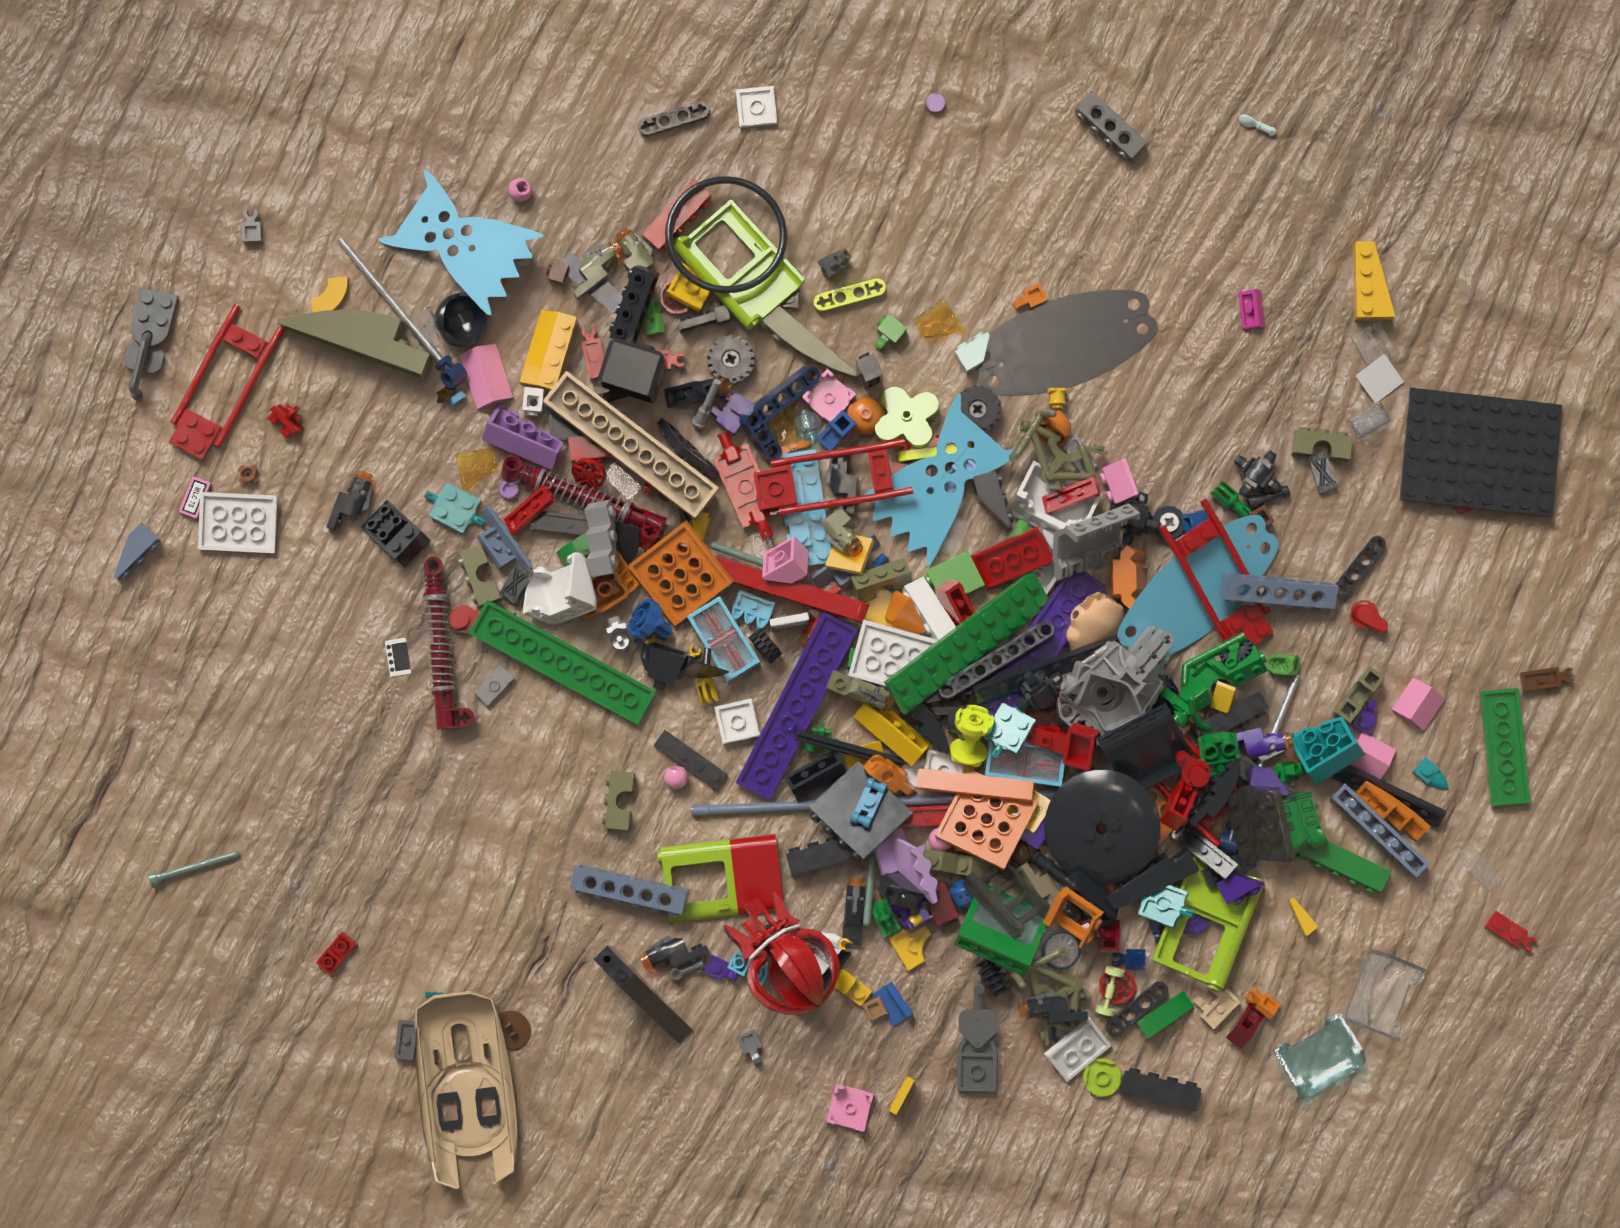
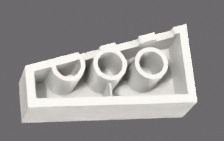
M924 577L904 586L902 594L912 599L926 632L921 633L923 636L940 640L956 627Z

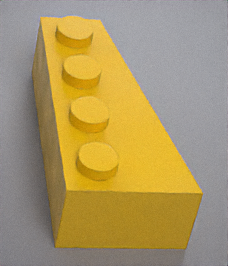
M1357 241L1352 245L1354 321L1393 320L1396 316L1375 241Z

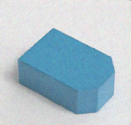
M461 391L451 398V402H448L453 407L464 400L466 396Z

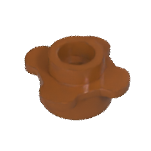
M251 465V467L240 466L239 482L241 484L250 482L256 484L258 482L256 477L258 468L255 465Z

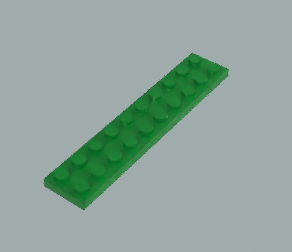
M1033 571L1025 574L884 681L903 714L908 713L946 684L951 677L967 668L1043 609L1049 598Z
M486 600L469 631L470 635L637 725L656 692L489 600Z

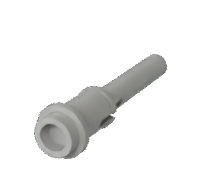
M714 379L704 404L699 407L697 415L693 417L692 423L694 428L701 430L706 427V420L711 413V404L721 384L720 380Z

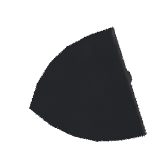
M615 522L617 534L616 550L618 549L628 564L638 552L640 528L634 525Z
M704 648L703 659L691 663L685 669L688 678L718 677L729 673V671L710 665L711 648Z

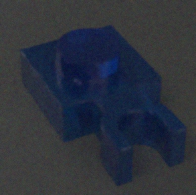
M1126 949V954H1121L1120 952L1112 953L1114 958H1120L1118 961H1112V966L1118 967L1126 964V970H1145L1146 949Z

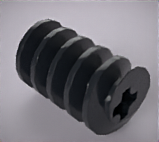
M984 958L978 961L975 968H982L978 975H985L981 981L988 982L985 989H992L988 996H997L1010 990L1011 987H1005L1009 981L1002 980L1005 973H998L1002 967L995 966L996 963Z

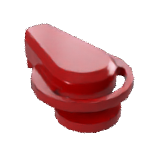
M1361 600L1352 606L1350 619L1356 627L1361 629L1371 628L1380 633L1388 628L1387 622L1379 615L1377 607L1372 602ZM1361 602H1367L1368 605L1359 604V603H1361Z
M467 605L455 607L449 615L451 628L458 633H469L480 611L473 610Z
M1179 751L1176 754V761L1182 769V778L1185 783L1193 787L1206 785L1211 774L1207 762L1198 758L1194 759L1185 751Z

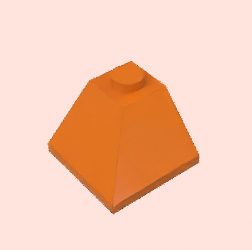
M897 590L894 591L885 615L887 626L916 634L926 632L912 599Z

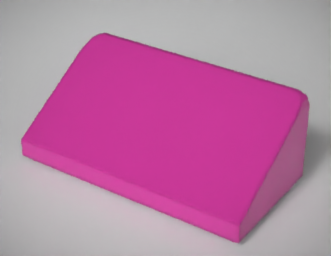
M1252 289L1238 292L1242 330L1265 328L1261 290Z

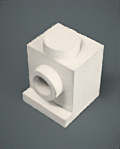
M524 388L522 410L527 412V416L537 417L538 413L543 412L544 389ZM536 400L537 405L531 406L530 402Z

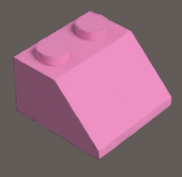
M1126 458L1102 468V473L1099 475L1102 484L1107 485L1108 491L1106 495L1108 501L1113 502L1114 506L1133 500L1138 496V491Z
M793 536L765 552L762 578L764 580L793 583L803 579L807 575L808 550Z

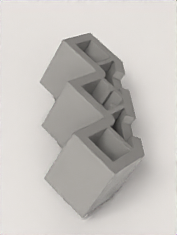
M610 500L589 503L584 510L589 529L585 534L590 554L586 559L591 577L612 574L618 566L616 552L617 534L615 530L616 510L614 505H611Z

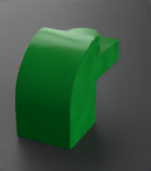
M586 533L572 542L570 541L556 552L564 567L571 565L567 562V556L572 553H581L583 557L590 554L585 536Z

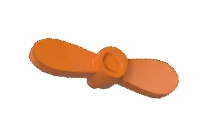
M804 439L796 444L792 443L790 446L781 447L782 454L807 448L810 446L811 441Z

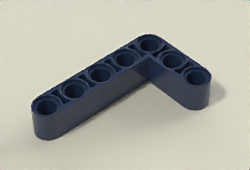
M801 367L740 415V425L762 458L776 460L781 457V446L766 422L819 382L821 374L817 368ZM810 371L811 377L807 379V373ZM796 382L797 387L793 391L792 386ZM781 393V394H782V399H781V401L779 402V401H778V396H779V394ZM765 405H767L766 413L763 412V408ZM752 416L753 422L749 424V418ZM762 431L763 437L759 440L758 435ZM770 447H772L773 449L771 455L768 454V450Z

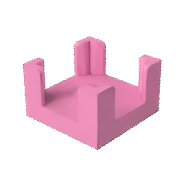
M826 369L821 375L819 382L804 394L802 401L827 423H830L853 401L856 393L850 388L847 389L834 377L832 372Z
M836 1084L826 1122L864 1132L874 1093Z

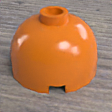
M861 397L852 402L848 408L847 415L856 422L853 431L861 435L876 433L875 425L884 416L882 405L877 400L870 397Z
M1056 410V417H1044L1040 426L1059 435L1061 440L1057 442V446L1061 447L1066 445L1070 438L1071 423L1063 412ZM1037 434L1041 441L1048 444V438Z

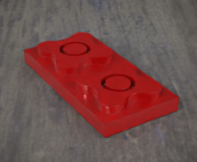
M1037 526L973 553L971 558L988 590L1053 563V552L1040 526Z

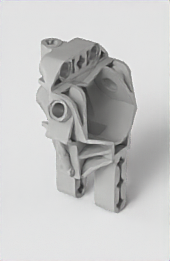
M1150 625L1145 628L1128 650L1115 641H1107L1104 646L1094 651V654L1085 660L1076 661L1072 675L1065 674L1063 677L1061 691L1056 702V715L1064 721L1067 727H1070L1073 723L1085 725L1096 729L1098 737H1100L1104 733L1106 734L1151 711L1160 691L1163 690V681L1151 670L1173 645V635L1155 625ZM1105 680H1109L1114 685V687L1112 688V686L1109 683L1105 682ZM1104 687V693L1098 696L1097 689ZM1114 696V699H1113L1109 704H1107V705H1100L1101 703H1107V702H1109V701L1112 699V697ZM1069 707V713L1063 716L1062 709Z

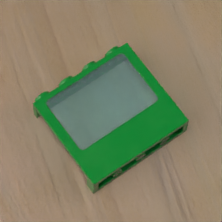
M979 883L954 945L1025 976L1046 925L1043 921L1048 912L1023 900L1014 898L1007 893L998 891L989 885Z

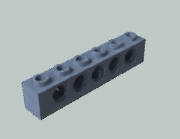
M1223 573L1220 596L1228 603L1244 601L1243 603L1255 605V602H1258L1264 606L1280 604L1281 607L1292 608L1293 605L1305 610H1309L1310 607H1316L1320 611H1328L1336 607L1339 587L1333 582ZM1245 586V591L1238 593L1239 588ZM1264 587L1263 593L1257 595L1258 589ZM1282 589V594L1276 597L1277 590ZM1301 591L1300 596L1294 598L1295 592ZM1319 592L1318 598L1312 600L1313 594Z
M1342 784L1329 798L1413 878H1417L1430 864L1346 784Z
M581 864L574 866L570 887L577 894L586 895L590 893L594 894V897L598 899L612 898V901L615 903H624L625 901L637 908L647 906L650 907L649 910L661 912V910L668 911V914L672 916H679L686 912L690 889ZM589 878L596 880V887L589 885ZM608 882H612L615 885V891H610L607 888ZM627 886L633 889V896L626 893ZM645 891L652 893V900L645 898ZM663 895H668L671 898L670 904L664 903Z

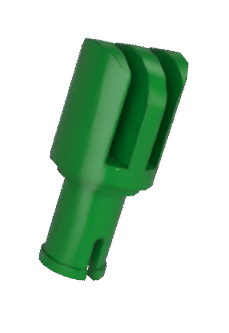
M1221 480L1220 485L1218 484L1215 490L1210 492L1226 509L1231 507L1242 518L1246 517L1251 511L1239 500V494L1224 480Z

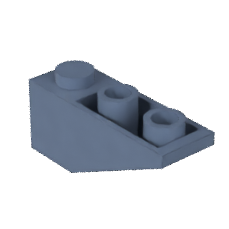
M141 522L127 536L114 577L119 581L121 579L125 580L132 573L131 569L135 565L139 566L146 559L144 556L149 551L152 553L159 546L158 542L160 539L144 523Z

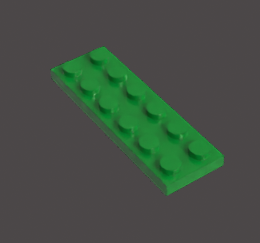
M1519 688L1479 691L1490 806L1530 803Z

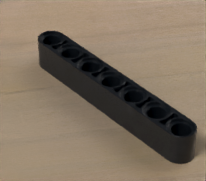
M1043 621L954 675L946 684L939 688L941 700L946 703L953 702L971 691L973 685L989 680L1051 642L1055 636L1054 625L1049 621ZM1048 628L1051 630V633L1043 635L1041 631ZM1032 638L1035 640V643L1033 645H1026L1025 640ZM1012 648H1015L1019 651L1016 655H1010L1008 653V651ZM999 658L1002 660V663L1000 665H993L992 661ZM979 668H982L986 671L985 674L981 676L977 675L975 672ZM963 678L970 681L965 686L959 684V681ZM947 688L953 690V693L949 696L943 694V691Z

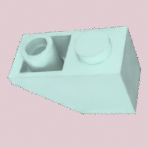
M980 332L973 337L972 342L968 344L964 342L956 347L955 356L966 374L983 364L990 336L988 332L985 334Z

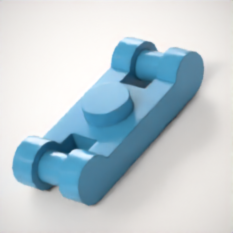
M869 777L850 822L855 824L858 822L863 824V827L869 829L885 794L887 784L883 782L880 784L875 782V779ZM871 790H877V795L870 793ZM861 812L868 815L866 817L861 816Z

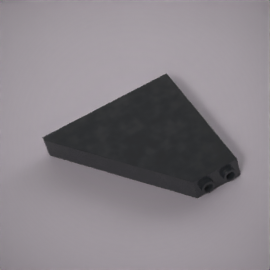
M607 945L594 958L595 962L678 1043L692 1031V1028L614 946ZM608 956L611 957V961L609 963H607L605 960V958H607Z

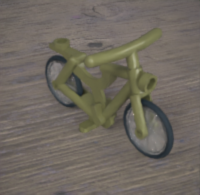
M1056 930L1044 939L1041 947V956L1035 959L1034 955L1026 974L1029 976L1036 996L1041 995L1042 992L1047 993L1050 991L1055 996L1064 998L1069 996L1068 1013H1070V1010L1078 1009L1079 998L1084 997L1086 1000H1091V994L1083 988V983L1080 979H1069L1043 967V965L1047 964L1053 969L1065 970L1073 966L1080 957L1081 948H1079L1080 941L1067 930ZM1009 969L1005 971V975L1014 979L1019 988L1024 989L1026 987V983L1021 977L1023 975ZM1035 972L1066 986L1055 992L1051 987L1039 983ZM1046 1017L1041 1019L1042 1030L1038 1031L1039 1040L1044 1042L1045 1046L1049 1045L1048 1028L1050 1026L1047 1025ZM1083 1021L1051 1025L1054 1042L1058 1043Z

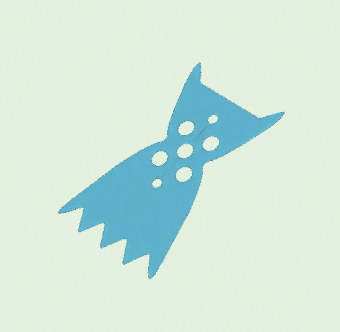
M424 170L427 188L396 234L379 238L378 241L390 246L413 250H438L444 265L454 280L486 314L491 315L487 298L506 297L500 279L519 277L513 260L532 258L526 245V240L544 237V235L530 229L493 219L478 217L459 218L454 204L444 189L428 171ZM443 211H447L450 214L447 222L439 221V214ZM424 216L428 217V222L426 223L422 222V217ZM465 225L472 227V233L469 236L461 234V229ZM447 228L454 230V236L451 239L443 237V232ZM432 231L436 234V239L434 242L428 243L425 241V235ZM455 245L458 247L459 252L456 256L451 257L448 255L447 250L450 246ZM470 245H475L476 247L473 252L469 251Z
M959 393L951 404L937 444V454L916 461L892 475L894 490L913 486L914 494L875 501L876 505L872 520L877 521L892 517L890 536L909 532L910 537L907 551L910 552L927 547V566H929L937 555L957 515L963 497L964 482L972 479L974 476L991 472L1010 461L1009 455L1014 449L1004 450L961 412V394ZM969 441L974 442L975 446L973 448H968L967 443ZM950 442L957 446L956 453L952 455L945 451L946 444ZM967 459L975 461L976 467L974 470L967 471L964 468V462ZM948 462H954L957 466V470L952 474L945 471V465ZM929 465H935L938 469V473L933 477L926 474V468ZM947 481H953L956 484V490L953 493L945 491L944 485ZM929 487L934 489V493L931 495L927 493ZM874 488L864 495L875 494Z

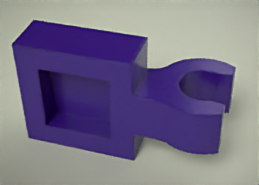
M1368 700L1365 711L1360 710L1356 715L1352 728L1369 735L1371 734L1377 716L1372 715L1377 705L1376 701Z
M711 955L704 969L705 973L720 980L725 975L736 981L739 976L738 973L727 968L729 962L714 955Z

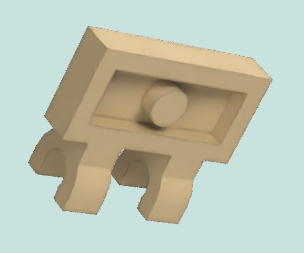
M1227 988L1223 991L1219 990V992L1208 989L1216 996L1210 1005L1199 996L1193 1000L1203 1011L1199 1016L1212 1029H1215L1241 1002Z

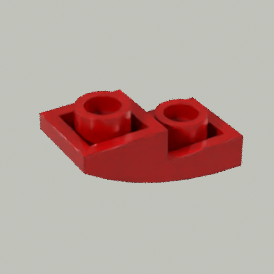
M342 931L330 947L321 955L316 964L331 975L357 943Z

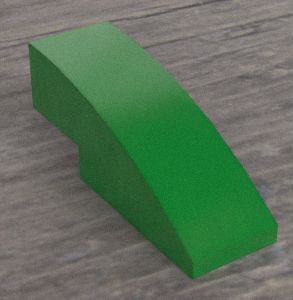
M1183 990L1136 1023L1148 1039L1185 1014L1194 1005Z

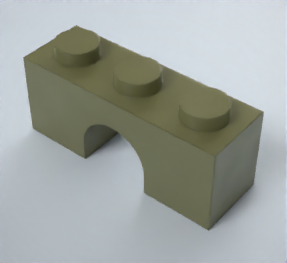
M1299 427V430L1296 429L1293 434L1291 454L1309 457L1312 455L1313 447L1316 443H1324L1330 451L1329 459L1349 461L1351 458L1353 436H1348L1346 432L1329 434V430L1318 429V432L1310 431V428Z
M480 544L461 551V557L458 560L461 568H465L468 574L464 577L467 585H472L474 593H471L474 604L478 603L480 607H483L486 600L492 603L502 600L495 580L481 582L477 577L478 570L482 566L489 564L483 546Z
M905 558L863 571L862 575L854 574L850 576L852 591L856 599L861 602L876 598L877 590L884 585H892L893 590L896 591L903 589L905 585L912 582L911 571Z
M1368 666L1332 713L1338 718L1343 717L1346 723L1350 724L1362 709L1363 704L1374 693L1385 677L1371 666Z
M611 770V774H607L606 786H609V794H605L604 805H607V813H603L602 824H605L606 829L629 831L631 811L619 809L617 798L623 792L633 793L635 776L633 772Z

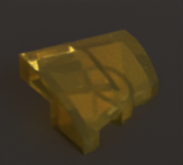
M944 298L913 319V322L924 338L966 331Z
M798 399L766 422L780 446L798 439V431L796 429V424L798 423V416H796Z
M493 447L455 454L463 491H468L470 487L481 481L484 476L498 467Z

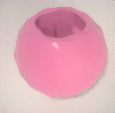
M517 178L509 184L508 193L514 201L523 202L531 196L532 187L526 179Z
M671 766L666 769L664 780L670 788L679 789L687 783L688 774L683 767Z
M936 828L929 835V845L936 851H946L951 845L935 838L938 830Z

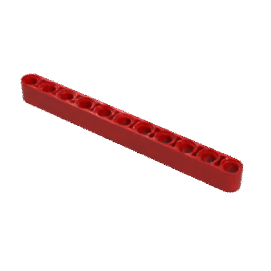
M678 545L680 551L687 552V547ZM668 555L666 562H673L672 555ZM715 556L734 580L732 583L859 623H863L869 608L867 603L797 581L785 583L764 580L762 578V570ZM691 558V565L699 567L698 559Z

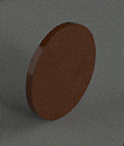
M505 1011L499 1014L507 1049H517L523 1046L530 1035V1024L527 1018L517 1011Z

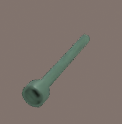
M716 542L710 545L713 550L763 567L762 558Z
M232 851L160 873V871L149 872V881L153 888L163 883V880L238 858L240 853Z
M874 852L869 856L863 915V925L866 927L871 924L876 868Z

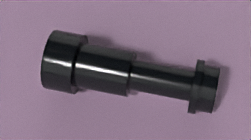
M1282 485L1278 493L1265 492L1256 496L1253 494L1246 497L1249 509L1253 511L1258 509L1259 506L1271 503V500L1280 497L1286 499L1290 496V490L1287 485Z

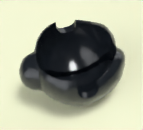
M460 292L450 295L440 302L434 315V324L447 344L457 348H464L472 345L483 336L490 315L486 314L467 293Z

